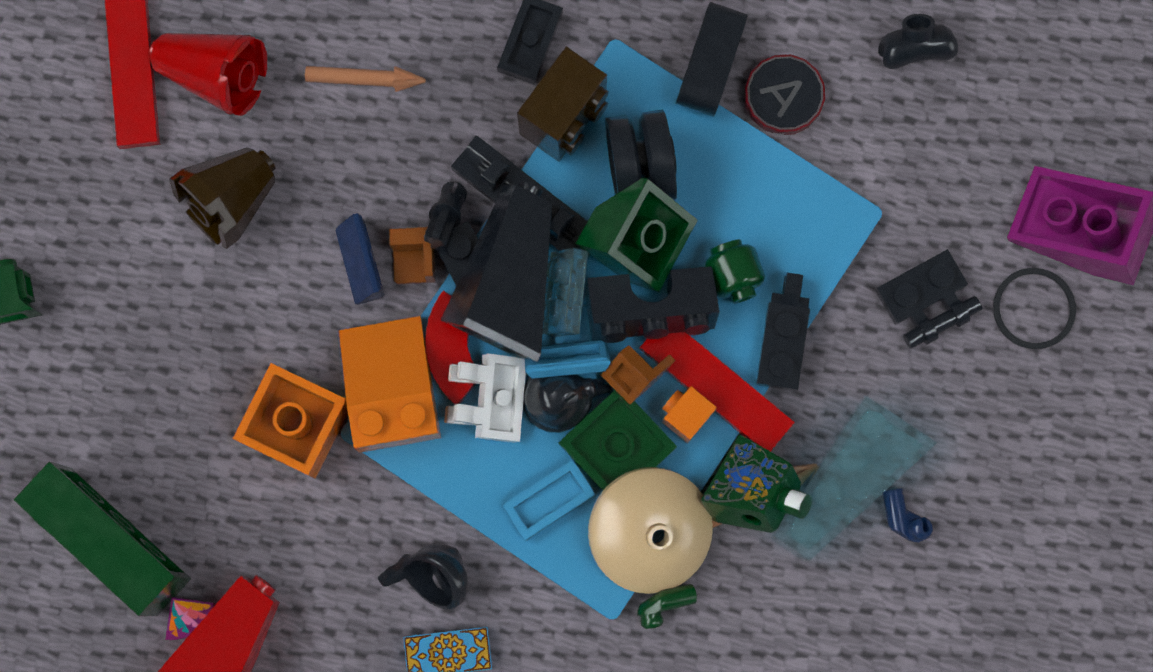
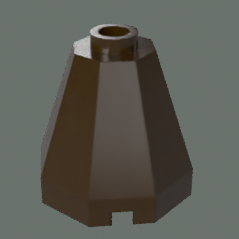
M246 147L183 168L169 180L173 195L180 203L184 199L187 200L189 209L185 212L189 218L214 244L219 245L222 243V247L228 249L240 239L275 183L273 171L276 167L264 151L259 150L256 152L254 149Z

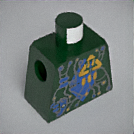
M739 435L702 497L701 502L715 522L772 533L778 529L786 514L804 519L810 511L812 497L807 493L799 491L801 481L794 467L788 461L746 437Z

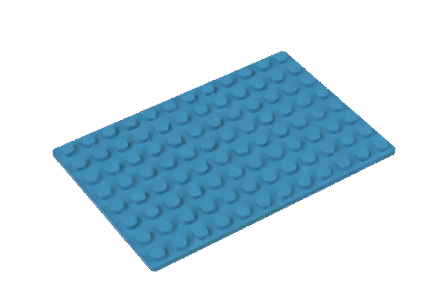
M612 40L594 64V66L607 74V90L609 94L605 101L608 102V106L596 123L592 121L587 123L581 132L585 135L584 139L571 156L565 153L558 162L537 147L522 168V171L588 221L595 207L615 195L608 156L605 118L627 115L632 121L635 137L638 140L640 139L639 119L642 113L663 109L666 114L670 135L673 139L676 156L677 199L674 201L698 220L671 270L705 267L706 260L711 256L710 250L712 248L740 239L742 244L751 245L756 249L765 274L764 282L755 288L757 296L752 299L733 304L731 298L717 297L720 312L715 329H711L701 335L690 336L764 396L769 387L756 385L767 305L771 302L772 293L782 294L784 276H786L787 272L803 275L800 297L810 298L808 329L882 217V211L875 204L721 105L718 106L713 117L675 104L682 80L620 40ZM486 222L484 223V225L482 226V228L479 230V232H478L477 235H476L478 239H479V237H480V235H481V232H482V230H483V228H484ZM549 246L542 346L555 345L556 296L585 297L587 278L617 274L592 255L578 269ZM450 274L421 314L424 338L426 337L428 318L437 298L443 290L452 296L456 288ZM669 275L659 292L635 284H631L632 291L643 301L659 302L668 296L667 284ZM469 335L468 349L475 364L481 365L482 355L488 353L517 357ZM644 336L627 337L618 343H607L610 363L619 352L630 345L652 368L657 366L653 360L639 350L640 346L647 339ZM430 370L442 438L362 453L606 618L616 619L634 592L624 589L611 581L601 571L593 558L588 539L589 519L594 504L603 491L576 462L575 464L594 491L595 496L526 541L523 539L502 506L572 460L558 444L572 429L560 433L546 432L532 424L523 411L520 442L512 443L475 438L476 425L444 423L446 406H454V404L442 392ZM596 372V379H602L606 384L610 385L601 376L603 372ZM665 372L635 402L677 446L657 468L677 472L690 480L701 492L739 432L714 412L688 444L662 423L664 417L668 414L662 407L677 390L684 394L688 389ZM527 373L525 377V384L530 378V376ZM476 384L460 404L478 407L480 384ZM612 387V390L609 393L595 396L593 398L592 406L588 414H590L615 389ZM348 420L341 431V437L353 446L350 422ZM660 529L654 532L652 537L653 543L663 540L664 530Z

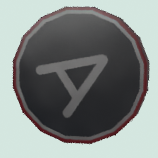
M791 54L774 55L761 61L750 73L745 86V107L751 119L763 130L771 133L794 135L809 128L819 117L825 102V84L818 70L807 60Z

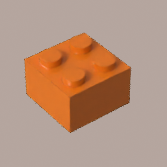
M270 363L232 439L316 479L348 415L346 398Z

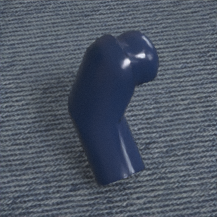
M903 488L882 491L887 523L893 532L911 542H921L932 535L933 526L930 520L906 509Z

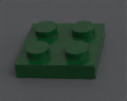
M616 390L558 442L602 491L616 478L629 471L645 467H657L677 448L675 443L635 401L630 405Z

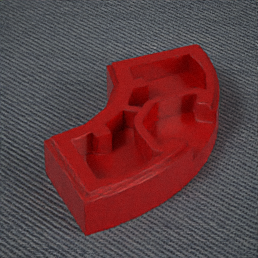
M443 290L437 298L428 318L425 337L426 355L433 377L442 392L453 404H460L476 383L449 382V365H458V362H474L468 349L469 334L441 321L451 299V295Z

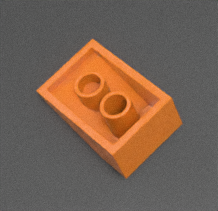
M421 316L339 330L346 403L354 449L362 453L442 438L430 367L426 355Z

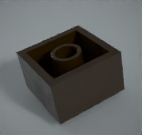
M566 46L518 110L519 134L558 162L565 153L571 156L584 139L585 135L581 133L589 121L596 123L608 106V102L605 101L609 94L607 90V74Z

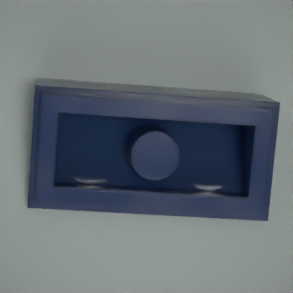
M359 213L353 214L341 223L335 231L354 302L356 305L381 299L385 294L365 221Z

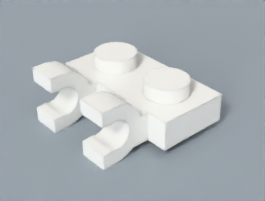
M488 353L482 355L481 365L468 362H458V365H449V382L480 384L478 407L464 404L446 406L444 423L476 425L475 438L512 443L520 442L526 377L525 359Z

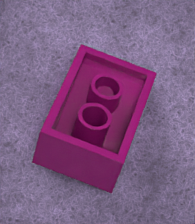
M1034 166L1007 239L1014 244L1093 276L1134 285L1153 234V192Z

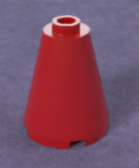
M164 33L153 41L149 49V59L157 73L227 114L243 116L253 108L259 99L262 90L253 89L258 76L266 77L267 51L265 44L251 35Z

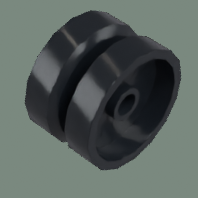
M664 110L642 113L639 119L640 139L638 140L635 137L632 121L627 115L605 118L606 140L614 194L616 195L641 178H646L673 200H676V156Z

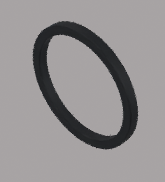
M1026 268L1014 272L1000 284L994 297L993 313L1000 331L1011 342L1028 349H1044L1057 344L1070 332L1076 317V303L1070 287L1058 275L1041 268ZM1038 274L1046 276L1055 281L1067 296L1069 302L1067 324L1058 336L1042 343L1023 341L1006 328L1001 318L1000 300L1003 291L1010 282L1023 275Z

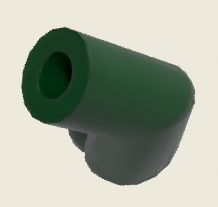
M686 584L661 590L639 605L637 615L641 617V626L644 629L660 627L664 622L661 612L696 604V590L692 584Z

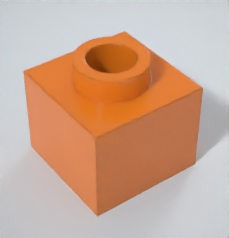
M690 386L684 394L677 390L662 407L668 413L662 423L688 444L717 407Z

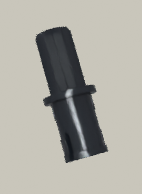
M454 182L445 183L441 189L438 202L432 205L429 211L430 222L425 232L424 240L431 244L430 248L438 250L439 246H447L453 228L459 226L461 222L460 210L463 202L466 200L467 191L460 183H458L455 193H451Z

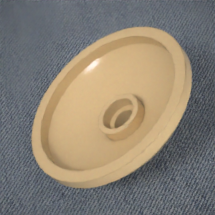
M640 468L616 478L598 497L589 519V546L598 567L611 581L624 589L637 593H658L661 590L677 587L687 581L702 565L712 540V517L701 502L703 494L690 480L677 472L664 468ZM660 529L664 530L663 540L653 543L652 537L654 532Z

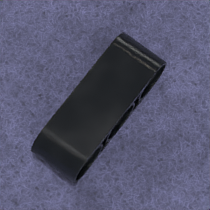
M709 2L675 104L713 117L715 116L748 14Z

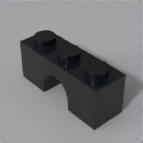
M712 266L670 270L667 284L668 296L659 302H646L638 298L632 291L629 274L587 278L585 297L591 341L602 340L605 343H618L627 337L644 336L647 339H659L667 336L669 333L685 332L688 335H701L711 329H715L720 311Z

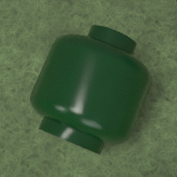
M740 239L712 248L710 250L711 256L706 260L705 267L712 266L717 297L731 298L733 304H737L757 296L755 288L764 282L765 274L756 249L751 245L742 244Z

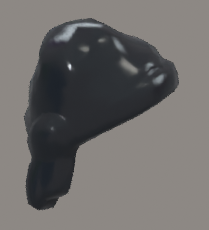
M578 374L534 379L530 377L525 384L523 411L529 421L539 429L546 432L560 433L577 426L587 416L591 409L593 398L609 393L612 390V386L606 384L602 379L592 380L591 378H583Z
M434 542L423 547L413 555L404 554L396 564L388 567L378 576V580L383 587L406 579L424 600L442 609H455L464 602L466 597L468 577L463 566L462 556L455 547ZM433 575H435L441 588H437L433 580Z

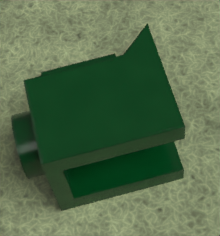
M15 259L0 260V325L43 316V314L30 305V303L35 302L31 275L19 268Z

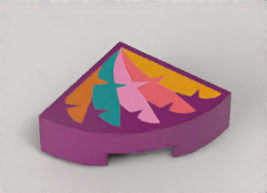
M172 598L165 640L187 638L216 603Z

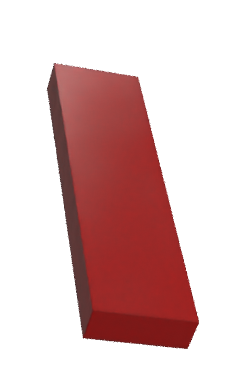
M105 0L117 147L119 149L160 145L154 69L149 59L151 33L148 0Z
M685 332L669 333L667 336L659 339H646L639 348L657 365L668 355H671L676 361L666 371L686 389L692 386L717 407L714 411L744 437L770 452L795 423Z

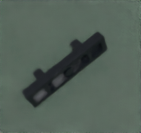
M476 135L451 165L452 171L493 203H496L503 185H518L520 181H523L542 190L541 198L552 203L549 246L580 269L590 257V254L578 246L576 242L588 221ZM504 172L509 173L496 189V182L500 175Z

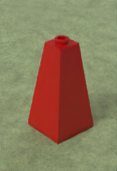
M255 575L252 580L247 576H240L158 672H252L280 603L272 596L276 589L258 575Z

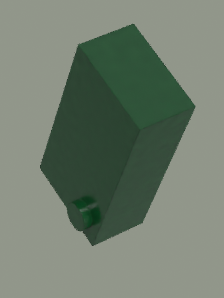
M49 461L14 499L37 524L53 536L138 616H158L171 602V599L175 598L192 579L70 467Z

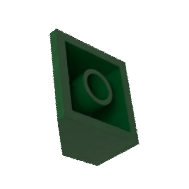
M641 178L595 207L576 244L615 274H629L631 284L659 292L698 220L649 179Z

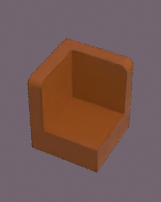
M427 227L389 229L390 247L393 250L394 281L396 284L436 283L434 249L430 248L431 244L424 240Z
M628 345L619 352L601 376L631 405L654 385L676 360L671 355H668L657 366L652 368Z

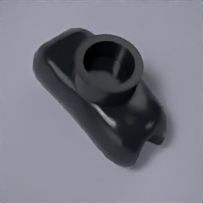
M912 14L903 19L902 29L888 33L882 38L878 45V53L883 57V65L885 67L897 69L919 61L950 60L958 53V43L952 30L943 24H935V20L931 16Z

